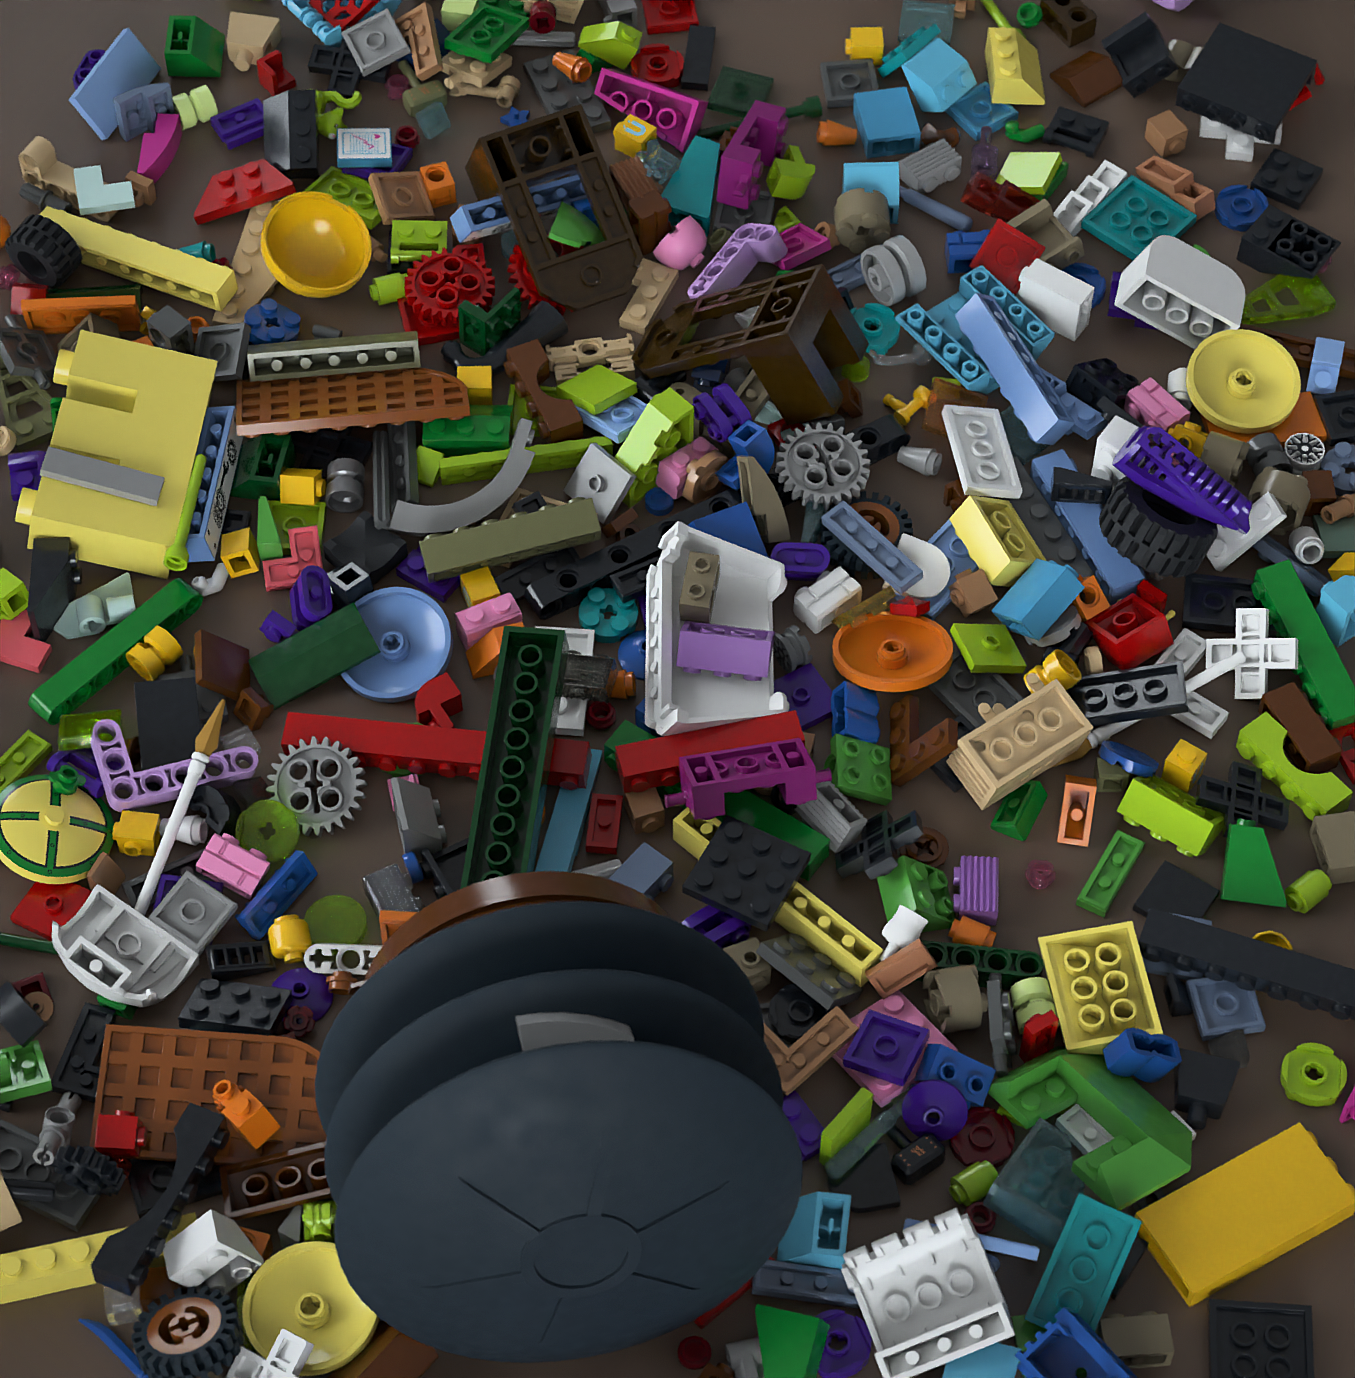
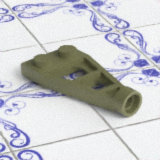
M0 356V398L6 427L16 434L15 446L18 452H22L52 439L50 408L52 397L44 389H40L38 383L31 376L10 375ZM21 381L28 389L10 396L7 386ZM32 400L36 401L43 408V411L23 419H19L17 416L16 407Z

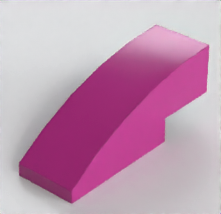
M158 113L155 133L143 134L137 173L152 179L154 184L167 170L178 150L182 136L179 114Z

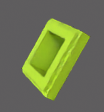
M422 445L418 446L417 471L419 483L433 488L440 476L439 459L445 458L443 453Z

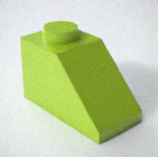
M620 21L584 26L577 47L625 70L639 48L642 32Z

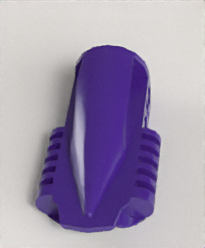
M1151 426L1137 428L1115 456L1112 462L1115 468L1138 486L1182 511L1239 531L1242 534H1247L1250 530L1249 514L1252 509V501L1162 428ZM1149 434H1152V436H1151L1150 439H1151L1156 445H1160V442H1161L1163 445H1162L1160 448H1159L1158 446H1155V445H1153V446L1148 445V444L1150 443V440L1147 438L1148 435H1149ZM1172 453H1175V454L1173 455V458H1174L1179 464H1176V465L1172 464L1173 459H1172V457H1170ZM1145 457L1143 463L1140 466H1138L1140 461Z

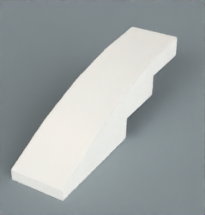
M1104 160L1092 177L1088 175L1075 192L1072 190L1069 192L1053 215L1074 237L1082 229V219L1128 178L1127 172Z

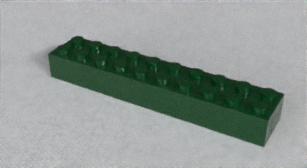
M504 626L460 889L492 878L534 872L569 651L565 630Z

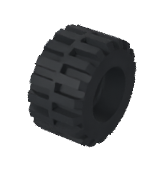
M38 214L29 215L5 243L6 252L18 270L36 284L49 285L48 288L50 289L61 287L82 263L81 250L74 238L58 223Z

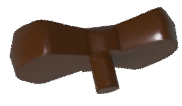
M928 122L920 130V139L924 145L945 138V141L952 148H955L960 142V132L955 126L947 130H937Z

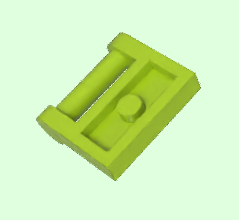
M392 220L391 264H399V261H421L422 254L429 258L432 257L431 251L424 250H438L436 251L437 254H442V248L447 250L448 221ZM400 249H419V250H400Z

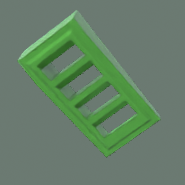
M260 496L258 501L257 546L261 561L283 558L281 539L266 496Z

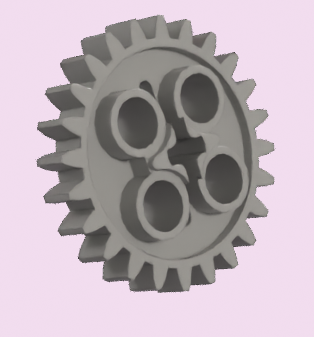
M817 422L816 429H812L809 424H806L804 433L796 428L794 437L787 435L785 443L780 444L779 452H777L775 472L779 473L778 483H784V492L793 490L792 500L800 496L802 497V505L804 506L808 501H811L813 509H816L819 503H823L825 510H828L830 503L836 506L841 500L850 504L852 496L858 498L861 489H865L870 474V460L866 459L868 451L867 449H861L862 441L853 442V432L846 436L843 435L844 427L842 426L837 431H833L832 423H829L827 429H823L820 422ZM810 480H815L819 483H812Z
M312 736L310 745H307L303 739H300L299 749L296 750L290 744L288 745L290 751L288 756L283 753L278 754L283 761L281 765L277 763L271 764L277 773L276 775H267V778L274 785L267 787L266 791L275 795L268 800V803L271 806L278 805L273 814L276 817L284 815L281 823L287 826L292 822L291 830L295 833L302 827L303 834L306 837L310 835L312 829H314L316 836L321 837L323 829L326 828L333 835L334 825L337 824L342 829H345L343 819L355 820L351 813L352 809L362 810V807L357 803V799H365L366 795L359 791V788L366 787L368 784L365 780L359 779V777L363 776L366 772L363 768H355L361 761L357 756L350 758L352 754L350 748L347 747L341 751L342 744L340 741L337 740L331 747V741L328 737H325L322 744H319L318 739ZM318 760L317 772L315 774L313 762ZM331 764H337V773L332 777H325L326 768ZM306 766L308 769L306 776L299 780L295 779V771L299 767ZM316 777L317 780L322 784V786L317 788L318 802L320 805V812L318 814L315 813L317 805V795L311 789V787L316 786ZM338 794L339 802L337 805L331 808L326 807L327 798L330 795ZM303 796L308 797V805L302 810H296L297 800Z

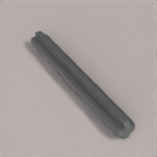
M376 430L372 434L374 527L380 530L390 527L388 433L385 430L381 432Z

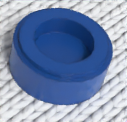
M655 487L646 493L645 507L652 515L664 516L673 510L674 499L660 487Z
M411 851L403 854L402 859L412 884L423 881L424 876L415 853Z

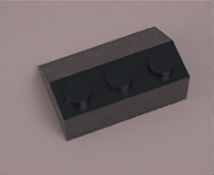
M315 89L287 90L263 100L265 160L289 179L319 178L318 100Z

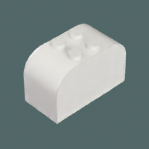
M1162 235L1156 237L1123 270L1114 305L1196 349L1209 336L1224 330H1237L1240 327L1246 295L1241 279L1231 268L1173 236Z

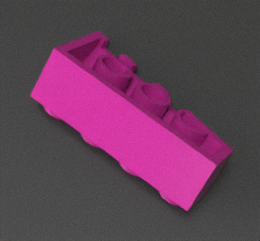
M609 68L601 69L594 91L595 95L627 115L631 114L657 127V136L675 146L682 153H685L699 131L708 105L707 101Z

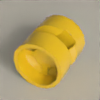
M155 626L144 636V644L137 643L126 653L125 657L131 667L143 679L155 681L158 676L165 672L164 665H172L183 655V650L177 640L167 630L160 626Z
M1056 649L1045 658V661L1042 662L1043 666L1036 665L1024 675V682L1028 690L1033 694L1034 691L1026 682V676L1029 673L1038 675L1044 685L1057 679L1065 690L1073 687L1081 680L1082 676L1075 662L1065 652Z

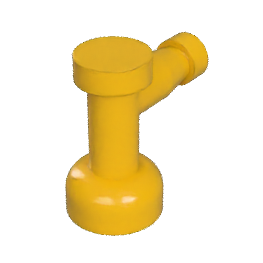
M920 385L914 390V399L908 404L894 398L891 394L885 395L883 403L894 409V416L902 425H906L910 422V417L921 407L928 408L935 403V397L927 387Z

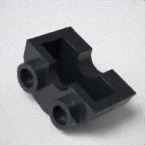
M200 785L195 788L189 807L196 811L200 809L207 814L205 822L219 835L226 833L236 838L244 824L245 817L235 798L209 785Z

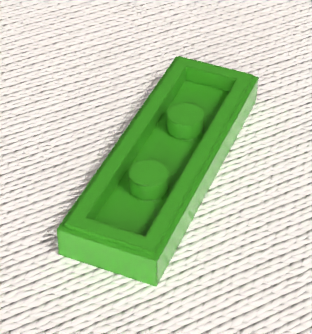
M1117 829L1078 896L1076 905L1104 918L1141 855L1146 842Z

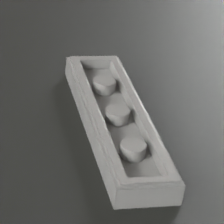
M48 446L40 470V476L152 506H157L165 477Z

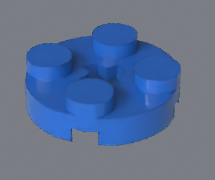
M267 298L262 300L261 304H256L249 308L244 316L243 323L251 327L249 341L254 345L291 342L298 339L300 316L291 309L277 304L273 299ZM267 324H272V325H275V326H271V327L269 328V327H267Z

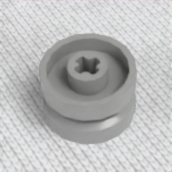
M903 235L894 236L886 240L882 245L870 247L861 254L860 263L865 282L872 295L882 305L890 307L902 301L905 296L911 297L926 288L927 279L922 259L913 244Z

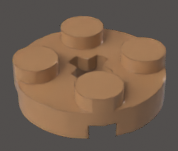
M714 449L699 460L693 459L686 469L688 476L682 492L683 497L691 503L698 504L717 495L722 485L727 487L726 484L719 481L715 474L729 461L726 455Z

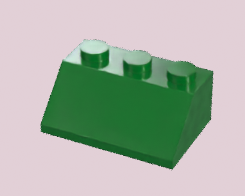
M469 405L470 416H464L462 419L437 418L432 422H423V446L441 452L445 457L471 455L479 452H493L511 448L514 405Z

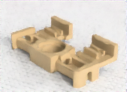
M627 333L626 338L603 341L602 337L574 340V345L550 348L549 344L545 346L546 355L549 358V370L553 371L554 369L556 386L580 374L581 372H577V368L595 366L597 364L604 365L606 362L611 364L610 370L630 380H635V368L631 359L635 351L632 336ZM587 350H595L597 353L593 355H586L583 352Z

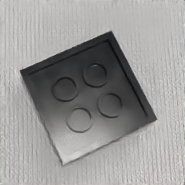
M726 815L684 882L682 893L767 932L808 865L811 853Z
M1209 1299V1378H1315L1312 1305Z

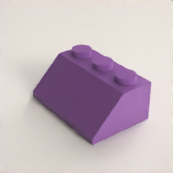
M685 620L680 630L676 666L683 667V671L687 673H701L702 669L713 671V675L719 677H731V673L744 675L743 678L746 680L761 681L762 677L767 678L769 674L775 631Z

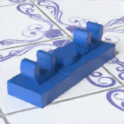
M296 850L291 857L286 858L284 865L274 871L273 876L257 892L252 901L245 904L244 910L240 914L235 915L239 924L247 930L252 939L260 940L270 926L274 924V919L280 917L317 876L318 872L303 851Z

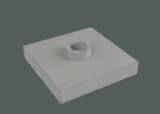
M388 8L341 32L364 77L411 53Z
M591 443L563 491L572 499L577 497L592 498L598 520L602 524H608L637 476L597 443Z
M186 870L147 919L200 956L206 949V946L211 943L238 909V905Z

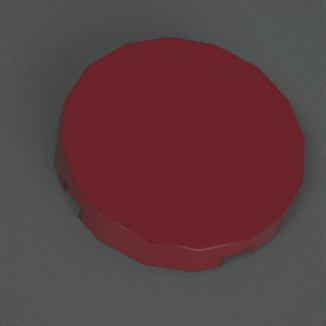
M973 1107L968 1110L967 1120L963 1129L949 1139V1145L955 1158L964 1166L969 1167L977 1161L981 1163L987 1160L994 1168H997L1010 1158L1015 1144V1133L1009 1119L1004 1115L1001 1116L999 1113H996L995 1109Z

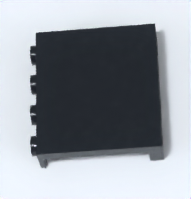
M1219 22L1178 86L1176 106L1229 126L1234 130L1254 136L1259 140L1274 144L1278 127L1305 84L1310 85L1313 81L1317 60Z

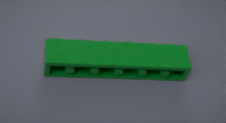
M1288 559L1256 570L1251 589L1254 597L1257 600L1260 599L1264 608L1269 609V624H1273L1277 631L1276 637L1298 639V669L1291 670L1295 675H1299L1303 683L1302 690L1307 695L1308 700L1312 701L1315 713L1322 716L1328 731L1354 723L1355 686L1291 561Z

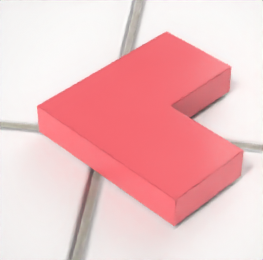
M317 525L288 529L291 557L262 561L266 592L291 589L302 570L307 566L314 565L323 569Z
M26 609L12 620L1 619L0 661L40 673L52 652L51 644L29 638L32 628Z

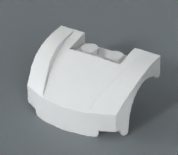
M99 884L94 887L77 914L65 925L60 927L54 920L52 923V943L67 970L85 987L114 1002L142 1008L157 1004L174 993L199 965V954Z

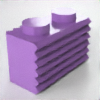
M961 856L960 866L953 869V885L959 886V894H953V911L958 913V920H961L964 915L985 925H996L998 917L999 858H991L990 856L987 858L984 856Z

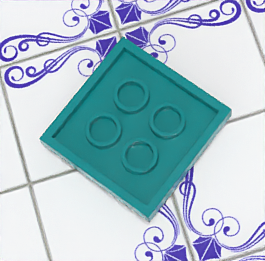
M1131 175L1082 219L1081 228L1126 257L1134 260L1158 236L1169 235L1179 239L1196 223L1197 215Z

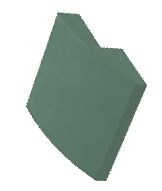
M1313 515L1314 530L1324 545L1322 558H1340L1344 553L1355 552V515L1350 518L1343 517L1333 524L1325 523L1321 515Z

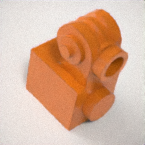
M221 1080L214 1086L212 1097L215 1100V1108L224 1114L237 1132L256 1150L281 1127L266 1107L241 1085L237 1086L229 1080Z

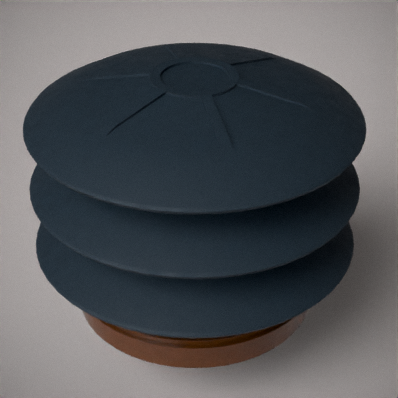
M564 871L517 873L472 884L444 896L413 915L381 947L374 957L364 981L350 983L348 991L352 997L334 1020L324 1040L317 1062L315 1077L316 1106L322 1127L327 1135L324 1152L325 1174L330 1193L337 1206L334 1225L335 1247L346 1279L361 1301L380 1319L399 1332L445 1352L498 1362H557L618 1351L667 1334L718 1306L758 1272L773 1254L787 1232L796 1212L802 1189L803 1166L801 1149L795 1131L783 1112L781 1078L775 1060L764 1042L763 1015L756 992L743 970L721 947L695 929L673 920L657 903L639 891L603 877ZM559 1012L587 1014L610 1019L629 1026L634 1041H582L523 1051L515 1016Z

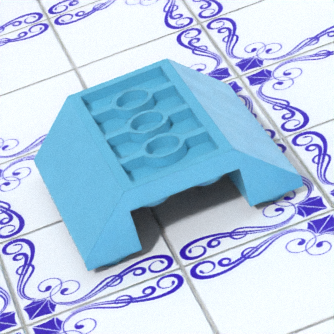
M980 265L960 277L959 292L928 311H925L917 303L895 316V320L967 390L989 394L1000 386L990 376V372L986 369L987 366L983 359L974 352V345L961 332L960 324L955 318L956 313L975 293L995 298L1035 361L1054 338L1055 333L983 265Z

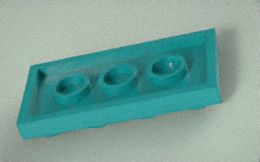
M1078 1193L1024 1319L1045 1328L1049 1321L1057 1322L1058 1320L1054 1316L1063 1307L1074 1309L1095 1331L1142 1221L1082 1193Z

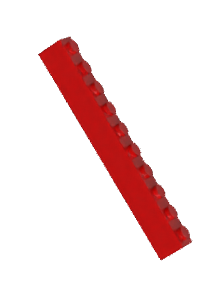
M288 712L281 746L284 754L288 756L290 754L288 745L291 744L297 750L300 748V739H303L307 745H310L312 736L318 739L319 744H322L323 739L328 737L331 741V747L338 740L342 744L341 751L347 747L352 750L350 758L357 756L361 761L355 768L369 766L378 767L384 771H395L396 766H398L399 769H406L414 774H425L428 772L437 773L449 778L457 775L479 780L487 731ZM555 738L547 785L561 786L567 790L586 789L592 759L590 743L588 741Z

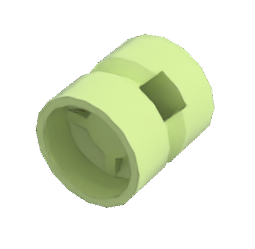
M206 85L192 89L189 96L186 93H182L172 97L175 114L180 116L182 130L195 126L198 120L204 123L210 121V117L218 115L215 100Z
M1031 977L1023 979L1011 987L1010 995L1013 1007L1016 1010L1015 1017L1020 1034L1023 1035L1026 1021L1035 1014L1043 1015L1052 1010L1057 1016L1048 979Z

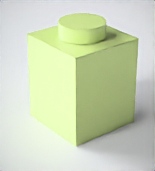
M444 0L441 9L442 24L447 30L454 31L479 8L478 0Z

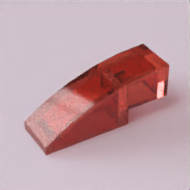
M979 171L967 182L960 199L961 202L990 217L999 218L1004 222L1012 220L1040 202V200L1010 181L1005 180L1000 185Z

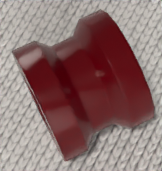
M547 0L536 1L530 9L531 29L539 34L550 33L556 25V8Z

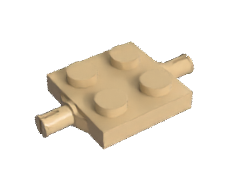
M451 51L442 58L444 69L441 72L450 75L444 80V84L449 89L462 82L482 88L512 66V56L502 53L491 64Z

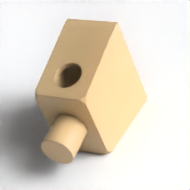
M230 12L227 33L229 60L234 62V66L238 70L247 71L251 64L257 65L258 59L273 52L282 38L279 18Z

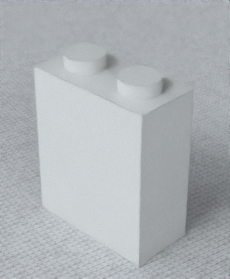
M1038 258L1029 267H1024L1019 276L1021 286L1016 297L1051 330L1075 341L1089 324L1095 287Z

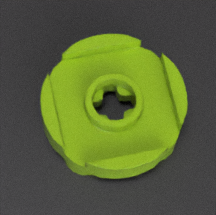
M1303 1043L1285 1056L1280 1069V1080L1288 1099L1307 1106H1330L1336 1102L1344 1090L1347 1081V1068L1343 1060L1341 1059L1340 1062L1338 1057L1334 1055V1050L1319 1043ZM1310 1069H1315L1316 1074L1322 1076V1078L1312 1080L1306 1074L1309 1073Z

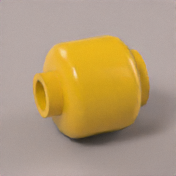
M295 914L284 915L274 919V924L268 929L271 953L274 957L284 959L286 964L304 960L303 955L312 946L309 925L305 920L299 919V916Z

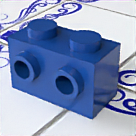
M928 1044L914 1081L921 1082L937 1079L949 1082L961 1091L966 1099L969 1110L970 1106H983L996 1069L942 1044Z

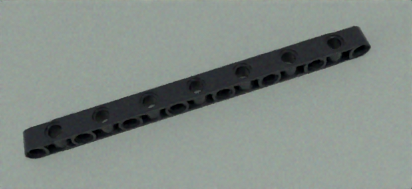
M893 414L883 416L844 434L846 436L853 432L852 441H862L861 449H867L866 459L870 460V466L898 452L901 446H907L911 439L910 434ZM776 467L770 469L767 475L773 483L783 507L802 499L799 496L797 499L792 500L793 490L784 492V483H778L779 473L775 472ZM810 480L812 483H819L815 480ZM733 488L727 489L533 582L524 591L525 599L542 620L549 619L580 605L592 588H613L610 583V575L660 556L663 549L658 548L662 536L678 521L688 525L696 519L742 503L741 489L739 488L737 491Z

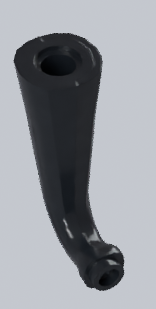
M541 301L485 355L478 358L469 357L462 351L461 344L458 341L452 340L444 344L441 353L443 354V359L450 363L456 371L457 366H491L492 377L505 371L504 362H507L506 349L538 339L541 346L545 348L547 344L550 345L567 334L568 326L562 315L552 305Z

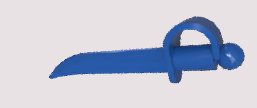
M79 1319V1322L94 1332L137 1378H149L148 1374L145 1375L143 1373L137 1356L110 1328L94 1320Z

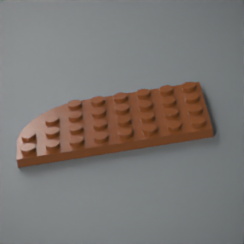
M406 368L250 382V379L237 380L236 430L237 436H244L246 438H255L261 434L268 433L286 435L291 431L313 433L325 428L344 430L348 426L358 425L370 428L381 423L401 425L406 423V421L415 420L427 423L437 418L459 420L464 416H470L466 385L452 375L426 368Z
M106 1024L89 1146L95 1148L98 1114L115 1115V1111L118 1110L131 1111L140 1118L143 1127H147V1143L145 1147L140 1148V1157L106 1156L176 1162L177 1141L174 1128L189 1103L224 1115L215 1108V1100L212 1097L214 1086L221 1080H229L232 1084L235 1083L237 1086L241 1085L244 1089H247L266 1107L281 1127L256 1150L237 1132L226 1118L230 1137L226 1147L223 1150L219 1149L214 1158L213 1165L227 1166L324 1142L327 1135L320 1121L315 1096V1077L320 1051L299 1040L282 1036Z

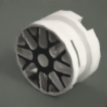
M1297 433L1286 440L1284 452L1293 466V475H1301L1302 471L1320 470L1325 448L1322 441L1316 436L1308 433Z

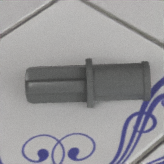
M30 183L21 186L19 195L38 205L40 210L43 211L46 206L71 214L72 203L53 195L51 190L44 191Z

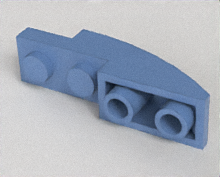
M1040 367L1076 422L1065 435L1068 436L1075 432L1088 440L1107 427L1108 422L1100 416V412L1069 394L1065 382Z

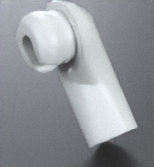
M224 563L217 564L211 578L195 577L192 580L191 586L202 594L203 597L221 591L229 576Z

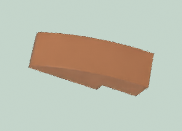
M1155 155L1135 168L1136 173L1146 184L1196 214V221L1216 209L1214 190L1194 182L1193 172Z

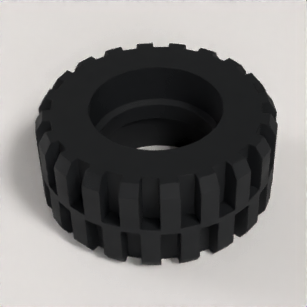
M1126 476L1121 478L1116 484L1099 516L1101 533L1103 537L1107 538L1108 544L1118 550L1117 553L1123 558L1127 557L1134 565H1140L1148 572H1157L1160 576L1165 577L1172 575L1173 578H1179L1194 573L1199 568L1218 534L1216 523L1182 511L1138 486Z

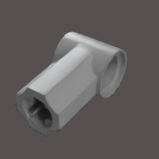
M759 1337L725 1344L728 1366L734 1371L735 1378H764Z

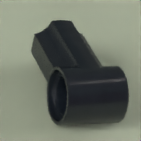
M682 370L666 377L658 376L654 378L641 375L634 381L637 383V393L632 396L648 404L656 394H661L670 385L686 381V373Z
M1081 622L1078 629L1073 627L1070 630L1071 635L1068 638L1050 645L1045 651L1040 665L1043 666L1042 662L1045 661V658L1056 649L1065 652L1078 665L1081 654L1093 637V632L1090 631L1088 625Z

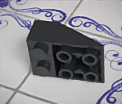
M1269 205L1242 236L1236 260L1262 273L1313 279L1338 249L1341 242Z

